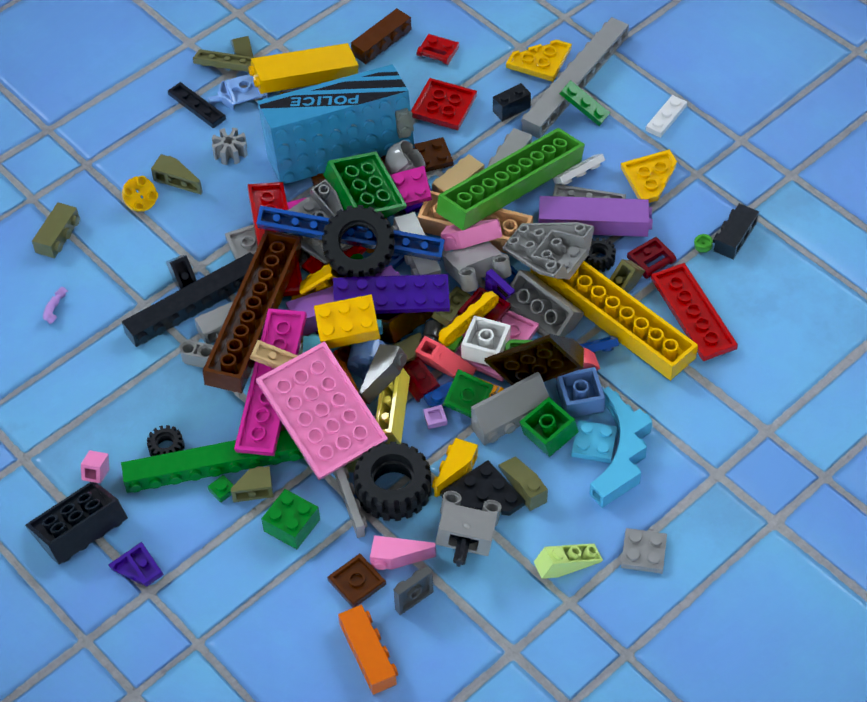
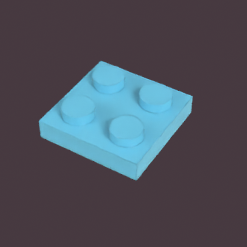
M578 420L577 428L579 432L575 435L571 457L611 463L617 426Z

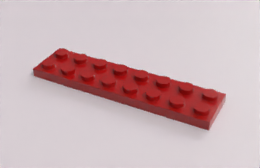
M283 182L247 185L257 247L266 230L258 228L256 224L260 205L288 210ZM299 261L284 296L301 295L299 290L302 277Z

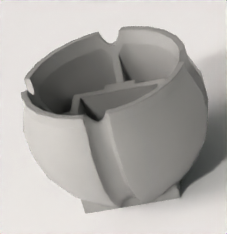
M406 140L392 145L385 157V167L390 175L421 166L426 167L421 153L418 149H413V144Z

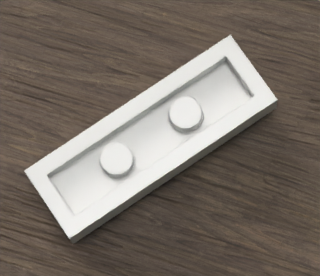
M672 95L647 124L646 131L661 138L687 107V101Z
M603 154L593 155L552 179L555 184H569L572 182V178L585 175L588 169L593 170L600 167V163L605 161Z

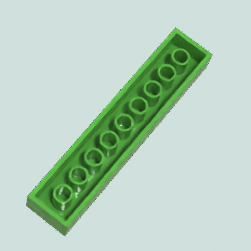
M557 128L439 194L436 213L461 230H465L580 163L585 144Z

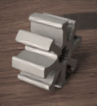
M225 128L220 129V137L212 136V149L215 160L221 158L222 164L227 165L229 158H232L234 164L240 163L239 156L246 158L248 155L245 134L238 135V129L232 128L230 135H227Z

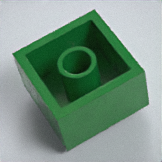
M550 397L519 421L523 434L549 457L579 432L575 419Z
M284 489L261 518L263 531L297 550L320 521L319 507Z

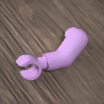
M60 287L54 293L55 297L53 296L45 307L43 319L49 324H52L57 318L53 311L59 304V300L68 292L64 287Z

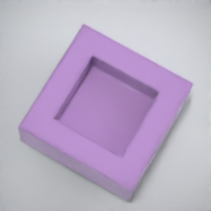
M442 405L423 409L428 429L447 425V418Z

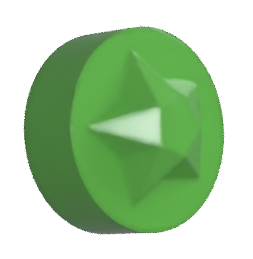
M700 234L694 239V247L699 252H708L713 247V240L707 234Z

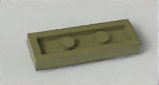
M456 286L449 294L450 311L434 312L432 318L440 324L449 326L457 317L458 310L472 295Z

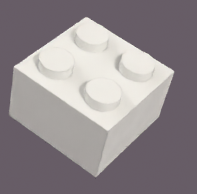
M474 315L461 344V358L489 366L484 362L485 358L504 351L506 343L510 340L511 325Z

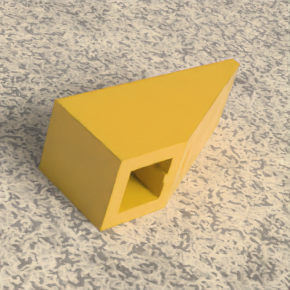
M455 438L453 445L450 444L448 446L447 458L445 461L442 460L439 467V476H435L432 482L435 497L440 496L441 490L472 471L478 457L477 444Z

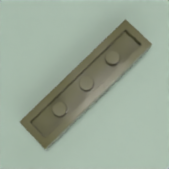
M199 49L193 57V63L249 73L248 67L251 66V58L256 57Z

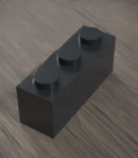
M740 203L736 209H732L729 214V220L723 222L721 232L716 233L713 239L715 244L714 252L734 260L757 224L759 211Z

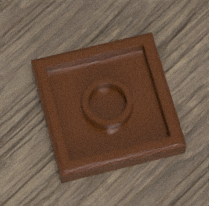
M360 553L327 577L331 585L352 608L361 604L386 585V580Z

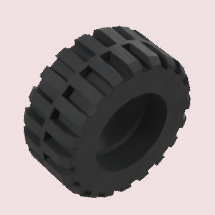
M351 205L347 206V209L344 211L342 209L337 211L336 216L330 217L329 223L325 225L324 234L322 235L323 251L330 267L336 270L342 277L376 276L378 272L382 273L386 265H389L391 262V257L394 254V232L388 219H385L380 211L376 212L372 207L364 208L363 205H358L355 208H352ZM365 227L374 233L377 241L376 248L367 258L352 259L342 251V235L350 228Z
M384 442L379 444V447H371L368 453H363L360 460L357 461L354 471L355 494L360 502V506H363L365 512H372L373 517L377 519L382 517L384 521H390V519L400 521L403 517H406V519L412 517L414 512L416 514L422 510V506H426L428 497L431 496L432 486L430 465L426 461L424 454L418 453L417 448L413 446L410 448L408 444L402 442L401 444H396V442L385 444ZM393 472L404 474L411 479L405 487L397 490H386L375 484L379 477Z

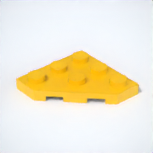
M553 40L550 41V44L544 46L539 44L528 47V50L523 52L519 50L514 51L506 62V68L553 82L570 53L572 44Z
M669 149L623 162L620 168L637 198L649 200V203L659 200L676 168L677 161Z

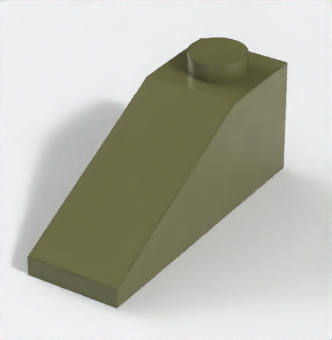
M160 154L151 168L154 181L202 194L201 182L176 158Z
M516 456L498 465L512 487L526 501L525 505L529 511L547 503L548 489L538 475Z

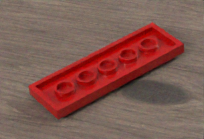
M685 263L651 274L652 282L686 336L698 344L697 353L702 361L737 349V342Z

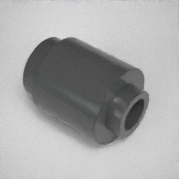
M437 320L427 321L424 326L422 339L424 336H427L438 342L439 332L443 329V325Z

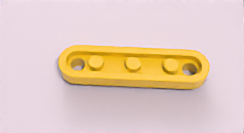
M493 291L485 292L475 304H471L449 326L441 329L438 341L445 347L451 345L468 330L474 315L484 317L496 306L499 296Z

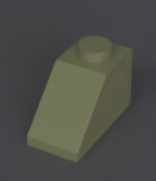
M622 259L610 280L628 293L637 285L645 270L631 260Z
M258 466L249 469L231 488L233 503L272 498L273 488L270 466Z

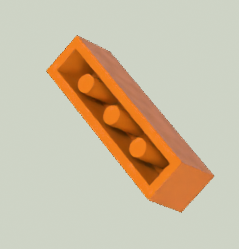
M361 604L339 613V625L372 694L374 695L397 685V668L394 663L390 664L388 660L390 655L386 646H381L380 633L377 628L373 629L371 625L373 621L369 611H364Z

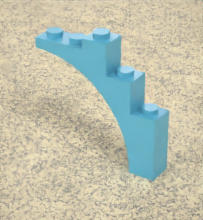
M609 386L603 389L605 406L611 413L617 426L619 446L608 468L596 480L590 483L589 492L591 497L602 508L640 484L641 470L636 464L646 458L647 445L642 438L651 433L653 422L651 417L640 408L633 412L631 406L625 404L620 395Z

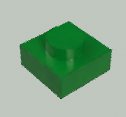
M222 475L208 485V490L222 503L232 495L231 488L233 484Z

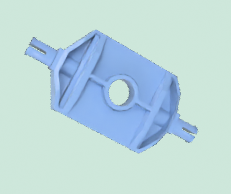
M247 74L222 81L219 92H217L218 95L208 97L210 104L222 102V104L234 110L233 105L263 96L269 98L270 92L260 94L258 87L254 86L253 76Z

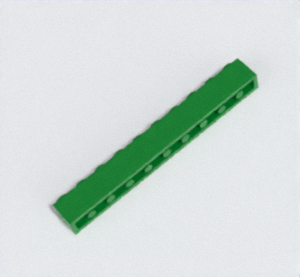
M284 430L280 431L275 456L237 453L234 450L236 440L125 461L121 462L126 492L135 493L170 484L176 485L181 482L197 481L211 476L217 477L231 472L237 473L241 470L252 469L258 466L297 461L304 458L288 431Z

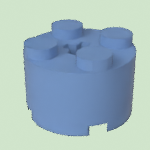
M377 339L352 344L347 361L348 370L361 377L364 381L379 345L385 343Z

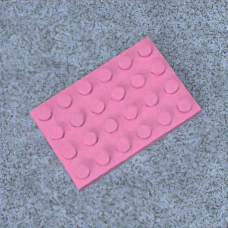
M325 341L256 379L258 386L318 480L361 457L363 453H368L371 447L375 446L376 448L379 444L388 440Z

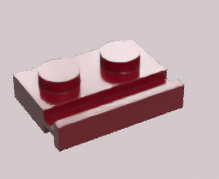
M419 357L403 367L410 376L408 390L417 402H420V399L427 393L440 387L438 381Z

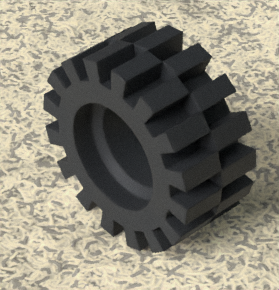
M592 238L589 255L584 261L597 271L602 270V272H605V268L610 270L615 262V245L611 244L609 240L605 242V238H602V241L599 238H596V241H594ZM594 253H603V254H605L606 256H604V257H595V256H593L592 254H594Z
M163 425L159 426L160 430H157V428L153 429L154 433L150 432L149 437H147L150 456L182 451L185 448L182 434L174 426L171 429L170 425H166V428H163ZM169 440L173 442L168 448L158 447L163 441Z

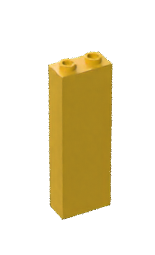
M345 43L251 58V66L248 67L250 76H253L254 86L258 87L260 94L317 85L358 74L359 65L349 44Z

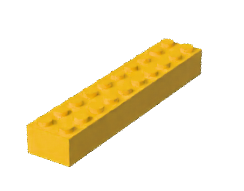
M583 261L570 279L544 276L530 268L533 274L582 310L585 317L609 335L618 338L622 345L670 381L696 359L698 344L587 262Z

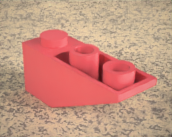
M424 336L415 350L416 356L424 364L452 378L455 377L458 369L472 376L477 370L476 367L450 349L427 336Z

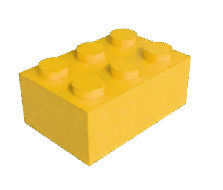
M372 294L314 306L320 343L325 341L329 349L381 339Z

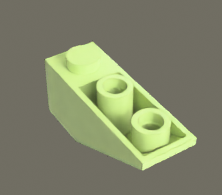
M594 543L549 546L543 548L534 560V564L541 578L546 579L570 574L600 563L603 559Z

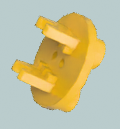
M135 176L124 184L122 198L131 210L144 212L155 204L158 193L154 184L145 176Z

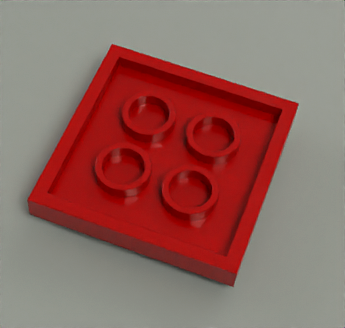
M429 78L411 110L412 118L459 130L477 97V91Z

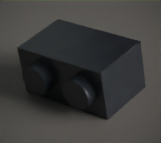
M522 83L493 96V112L502 122L531 108V93Z

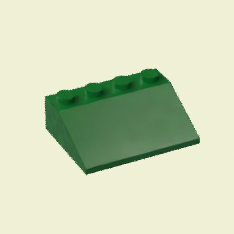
M377 151L328 161L324 177L337 192L343 211L347 209V206L352 205V208H355L358 205H363L364 208L372 207L374 211H380L384 218H387L407 207Z

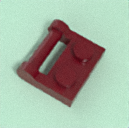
M657 237L627 253L629 260L645 270L643 277L646 279L651 277V274L677 261L674 253ZM662 255L665 257L650 267L646 265Z

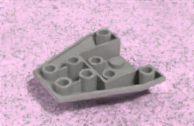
M325 179L311 188V195L288 211L330 218L331 216H336V212L340 209L343 211L337 192ZM288 234L301 237L302 250L324 264H328L324 255L322 240ZM341 243L343 252L353 247V245Z
M578 222L522 223L502 248L505 252L541 275L557 279H570L589 255L594 226Z

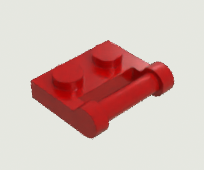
M428 34L422 45L418 47L416 55L439 60L443 64L448 65L459 48V42Z

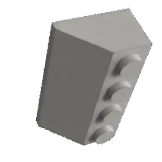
M519 270L510 284L515 290V293L506 300L511 303L510 309L518 315L539 323L538 331L544 336L553 334L565 337L575 329L584 315L582 310L531 271Z
M536 372L471 407V429L484 446L497 441L501 436L510 434L520 427L519 421L549 397L540 373Z

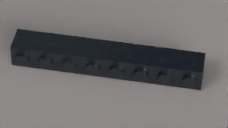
M249 252L123 320L122 325L125 334L134 346L137 347L163 334L170 328L179 325L190 317H194L201 311L212 307L214 304L227 299L238 292L254 255Z

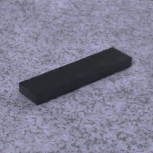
M179 82L168 90L170 97L212 128L226 120L225 114L183 83Z

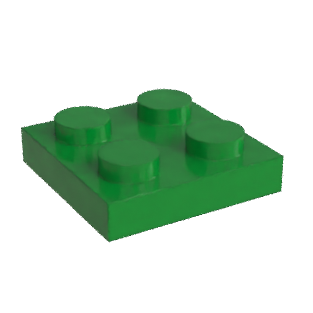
M458 369L442 405L471 418V407L489 398L494 385Z

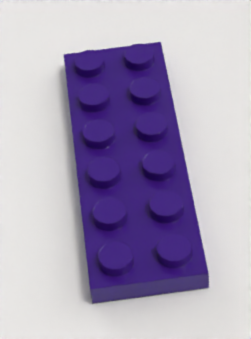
M448 274L333 278L334 302L372 294L376 314L450 311Z

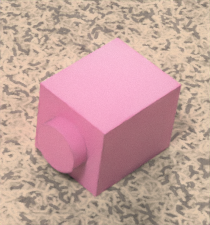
M89 450L81 463V479L101 484L109 471V454Z

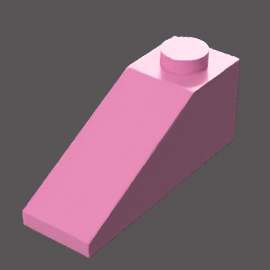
M498 219L479 221L465 230H461L455 225H449L440 234L441 239H445V251L464 249L503 236Z
M374 535L370 563L373 568L378 570H392L436 557V544L433 542Z

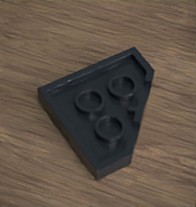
M488 460L440 491L442 498L447 491L459 493L461 495L460 506L482 510L485 501L495 500L501 504V515L508 516L525 506L526 502Z

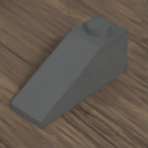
M379 345L359 390V395L366 404H370L401 373L403 366L406 364L407 355L400 346Z

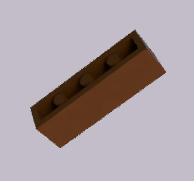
M396 8L351 42V50L354 57L364 64L373 60L377 55L412 30L411 17Z

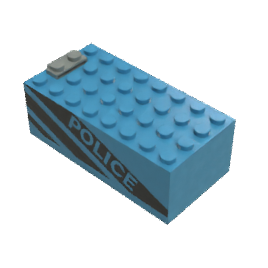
M393 64L257 101L267 157L278 181L283 182V184L324 173L329 160L377 151L379 157L387 154L392 145L402 140L413 144V148H415L409 91Z

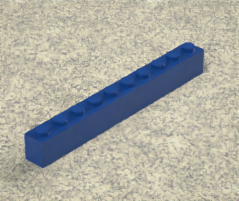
M260 205L256 224L260 229L322 240L324 227L328 225L330 218ZM365 227L350 228L341 238L342 244L369 249L376 248L377 241L374 233ZM393 230L395 240L394 253L441 262L445 239Z

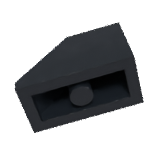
M181 255L166 261L172 279L179 290L197 281L187 255Z

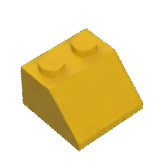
M330 264L324 265L321 270L308 275L306 279L301 281L299 292L302 296H306L333 286V278H340L342 276L336 270H333Z

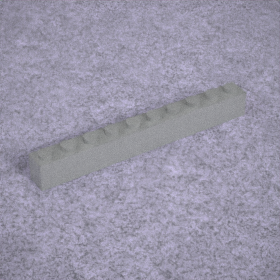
M613 17L608 22H605L602 29L595 33L590 42H587L585 48L577 54L573 62L568 64L566 70L559 74L558 79L551 83L546 92L542 93L537 103H534L529 112L523 115L521 119L522 131L541 138L570 104L559 94L570 80L583 89L626 40L629 24Z

